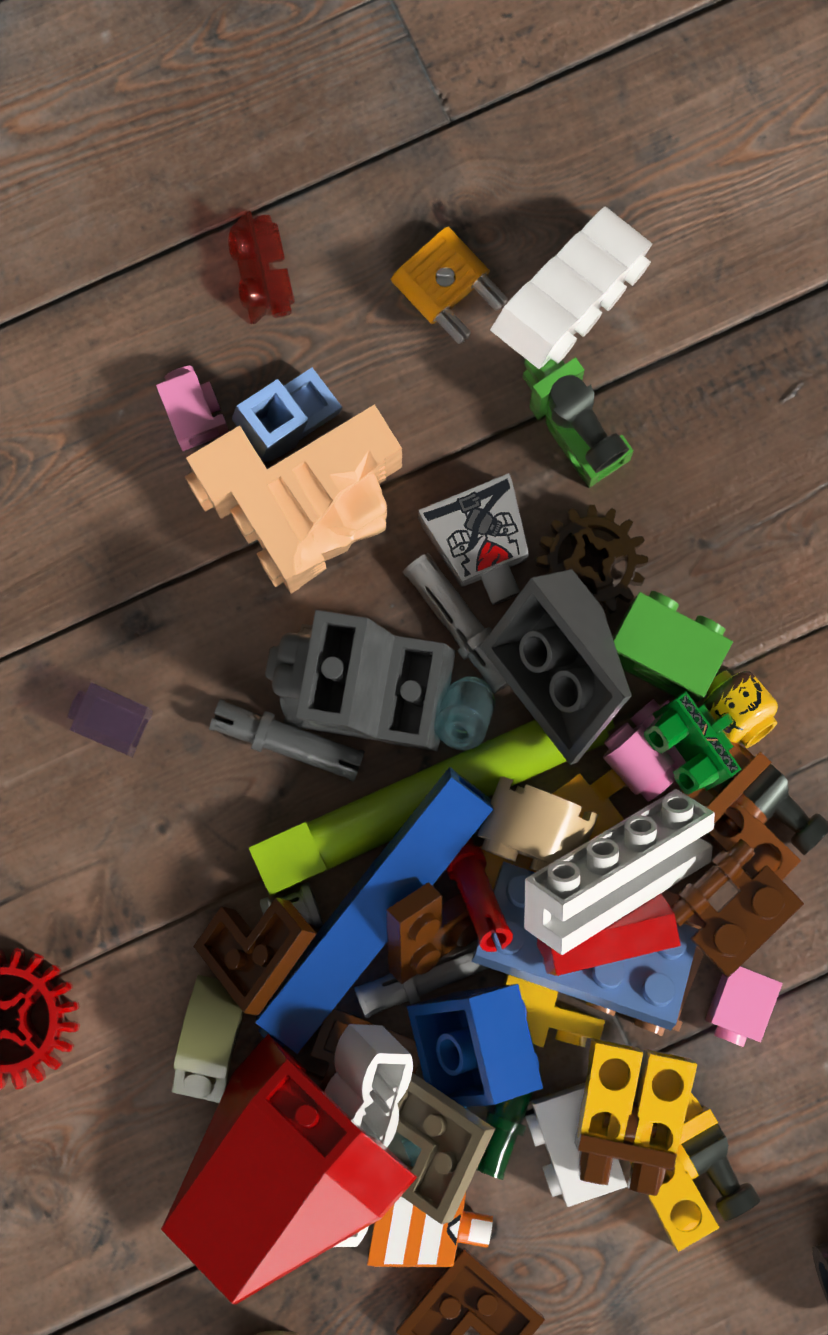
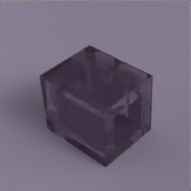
M90 683L87 692L80 690L75 696L68 713V719L73 720L70 730L74 733L133 758L153 711L140 703Z

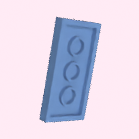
M503 862L493 891L507 925L513 933V939L506 948L502 949L496 933H492L491 936L497 949L496 952L482 950L479 941H477L471 962L668 1030L673 1029L677 1023L696 945L690 938L699 930L698 928L683 924L681 927L677 925L681 943L679 947L559 976L547 974L543 956L537 947V937L524 929L525 879L536 872Z

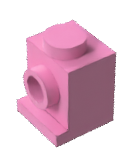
M185 366L169 372L164 377L166 381L156 385L182 451L219 438L229 432L223 414L212 417L211 413L221 409L210 381L200 385L193 366Z

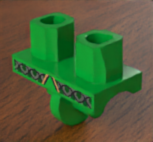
M686 691L652 714L655 720L644 731V737L653 750L660 754L673 746L676 747L686 762L673 771L674 779L685 794H691L702 788H705L707 791L742 770L729 752L734 746L723 732L726 727L734 722L728 712L715 720L706 706L703 704L697 707Z

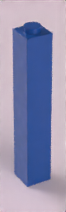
M449 767L316 933L258 1016L256 1015L255 1023L260 1026L258 1031L263 1038L269 1034L283 1047L286 1045L298 1054L387 943L386 910L429 882L433 885L493 811L490 797Z

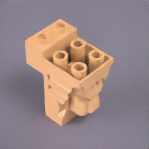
M374 404L266 469L239 425L186 457L192 472L186 475L185 479L205 512L214 507L220 519L231 513L248 544L258 540L263 550L258 552L257 556L275 587L284 583L290 594H292L327 569L326 560L347 552L356 541L378 535L386 530L387 504L379 484L386 481V477L402 468V447Z

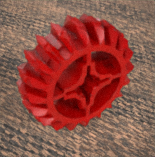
M0 948V975L18 976L31 983L25 991L20 992L13 999L5 998L0 994L1 1009L8 1010L22 1005L17 1010L20 1018L14 1019L20 1021L18 1029L10 1027L0 1031V1042L5 1038L12 1039L21 1047L26 1046L33 1055L25 1060L16 1062L0 1060V1090L5 1088L8 1074H11L12 1083L17 1090L26 1087V1070H28L32 1079L37 1083L45 1080L46 1074L41 1063L44 1062L48 1067L57 1070L63 1063L54 1052V1049L56 1048L62 1052H71L74 1048V1044L70 1040L61 1037L62 1032H77L80 1029V1023L65 1021L64 1013L78 1010L80 1008L79 1002L70 1001L63 1004L60 996L73 989L72 983L67 981L55 987L52 981L60 974L61 968L58 965H52L43 974L39 972L44 963V956L40 953L34 954L28 965H24L25 952L23 948L13 949L9 964H7L3 949ZM42 995L49 1010V1028L45 1040L39 1036L40 1032L33 1025L31 1018L32 1010L40 1001L39 998Z

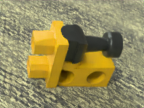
M692 1093L690 1094L684 1125L676 1151L674 1171L666 1169L665 1177L657 1196L647 1194L671 1243L678 1252L719 1229L717 1222L693 1182V1179L706 1172L722 1195L717 1199L716 1207L724 1221L732 1220L744 1214L761 1201L751 1184H739L726 1156L729 1146L726 1136L718 1125V1121L711 1109L706 1106L701 1107L699 1101Z

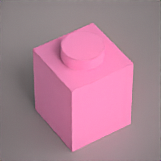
M741 966L730 977H726L722 973L705 1021L717 1025L714 1036L744 1047L747 1037L761 1042L783 983Z

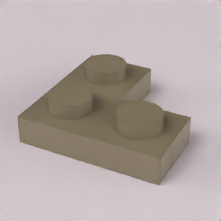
M412 1073L409 1086L397 1103L399 1121L396 1132L421 1148V1152L412 1169L417 1179L402 1194V1197L438 1223L445 1224L452 1222L495 1128Z

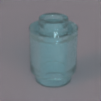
M464 677L449 686L435 720V731L441 741L459 750L472 749L482 743L495 709V698L490 686L477 677Z

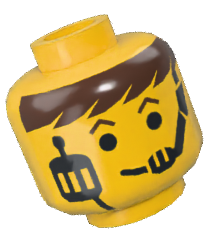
M726 670L714 678L706 693L708 697L704 700L703 704L715 720L727 712L730 714L734 722L726 727L723 732L731 742L743 744L746 748H749L763 739L777 725L778 722L774 716L778 709V703L750 671L739 672L732 676Z

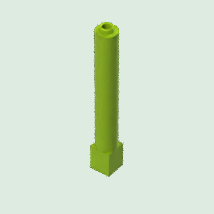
M532 720L314 820L299 824L249 847V850L269 895L273 896L390 842L449 767L490 797L494 794L501 776L512 779V787L567 761L538 722ZM611 720L586 752L604 745L605 740L609 737L608 731L615 728L613 720Z

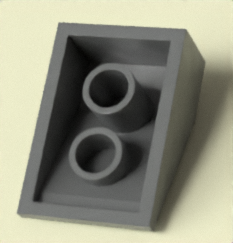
M572 569L531 578L480 646L569 765L579 761L632 696L604 610Z

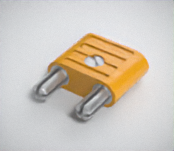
M449 226L441 230L406 261L390 279L431 324L438 322L458 344L464 342L469 337L471 331L458 319L451 309L467 294L475 289L494 310L501 309L508 300L500 289L487 277L490 270Z

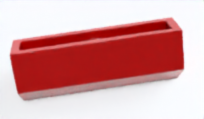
M662 893L563 955L537 938V947L543 956L546 973L555 976L681 946L675 913Z

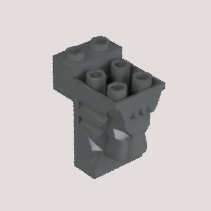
M315 610L313 625L302 624L300 632L286 633L281 638L278 646H273L269 649L265 676L272 680L273 691L280 696V705L284 714L285 724L298 728L438 752L456 651L445 643L395 636L369 618Z

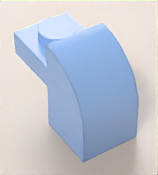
M312 367L284 386L277 379L238 404L232 416V421L237 427L240 425L262 461L268 462L296 448L299 440L337 416L342 406Z

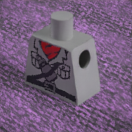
M509 473L419 510L418 519L422 528L461 587L482 579L492 605L507 601L520 594L510 567L526 561L529 553Z

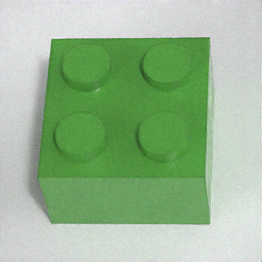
M651 591L649 596L639 592L629 605L612 637L623 670L675 698L687 691L694 703H697L705 697L733 641L723 636L725 628L715 621L700 615L694 621L677 612L679 604L671 598L656 591Z

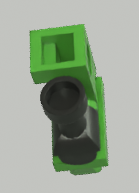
M576 357L566 364L563 360L557 364L554 360L550 359L540 369L525 359L524 365L527 370L523 372V379L532 390L529 408L537 420L546 415L548 430L588 488L631 460L634 450L624 436H619L618 434L607 436L592 410L594 391L591 384L586 386L582 381L584 368Z

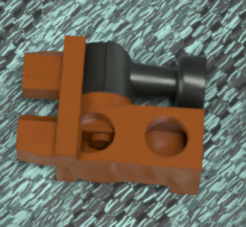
M731 742L734 747L729 752L742 770L731 777V780L719 793L714 788L707 791L705 788H702L687 796L715 812L714 829L706 833L705 836L720 851L728 852L740 839L744 840L754 850L756 854L742 867L750 878L762 867L768 865L783 880L801 860L764 824L772 816H775L795 832L791 838V843L803 855H806L828 833V821L820 814H815L811 818L806 815L788 794V781L785 776L771 764L772 762L764 754L759 752L753 756L740 744Z

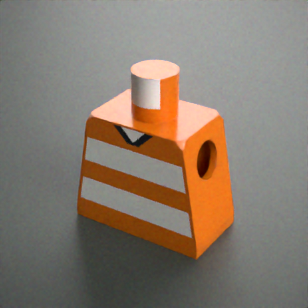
M406 1165L412 1171L413 1167ZM465 1193L452 1222L440 1224L401 1196L388 1212L374 1223L367 1265L374 1267H453L457 1243L488 1248L493 1216L463 1211Z

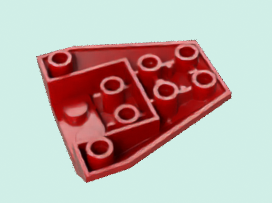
M269 1034L232 1074L161 1228L212 1284L235 1305L380 1220L417 1179V1176L381 1141L368 1135L305 1074L307 1070Z

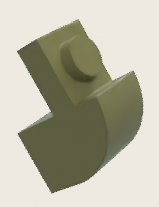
M203 975L197 976L176 1051L172 1092L219 1103L228 1084L233 1052L244 1013L216 978Z

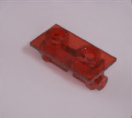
M247 211L230 228L228 247L232 259L237 260L241 277L239 298L242 306L248 309L252 325L256 324L270 310L274 318L292 314L291 305L295 303L288 269L270 270L269 263L282 262L285 259L278 224L272 223L270 215L252 218L251 211Z

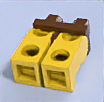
M591 1038L588 1057L589 1065L574 1142L577 1150L580 1151L579 1178L585 1182L608 1185L613 1158L630 1161L632 1165L628 1189L638 1193L657 1196L664 1180L666 1169L674 1171L676 1151L684 1125L697 1063L691 1058L644 1049L643 1054L638 1047ZM640 1070H641L642 1073H641V1078H640V1083H639L637 1098H636V1102H634V1097H635V1092H636V1087H637L639 1072H640Z

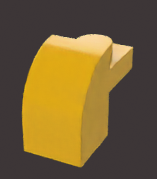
M508 974L505 975L503 985H519L521 997L527 1010L526 1018L533 1044L544 1048L549 1027L557 1029L556 1040L581 1047L586 1046L587 1038L601 1039L605 1020L555 1006L558 991Z

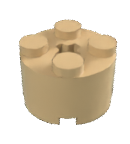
M501 776L491 799L493 811L481 824L477 836L485 839L481 847L482 850L513 861L516 860L518 853L533 859L530 869L539 871L588 842L599 815L594 812H584L583 817L580 818L581 806L527 784L525 788L517 786L516 791L509 790L513 780Z

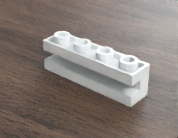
M675 789L525 879L524 929L559 954H565L710 863L712 845L700 837L714 829L715 812Z

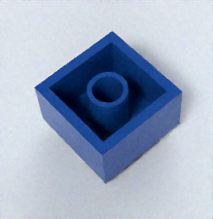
M518 984L458 991L407 1006L424 1081L461 1106L496 1105L543 1089L539 1073V1060L534 1051L526 1018L527 1010Z

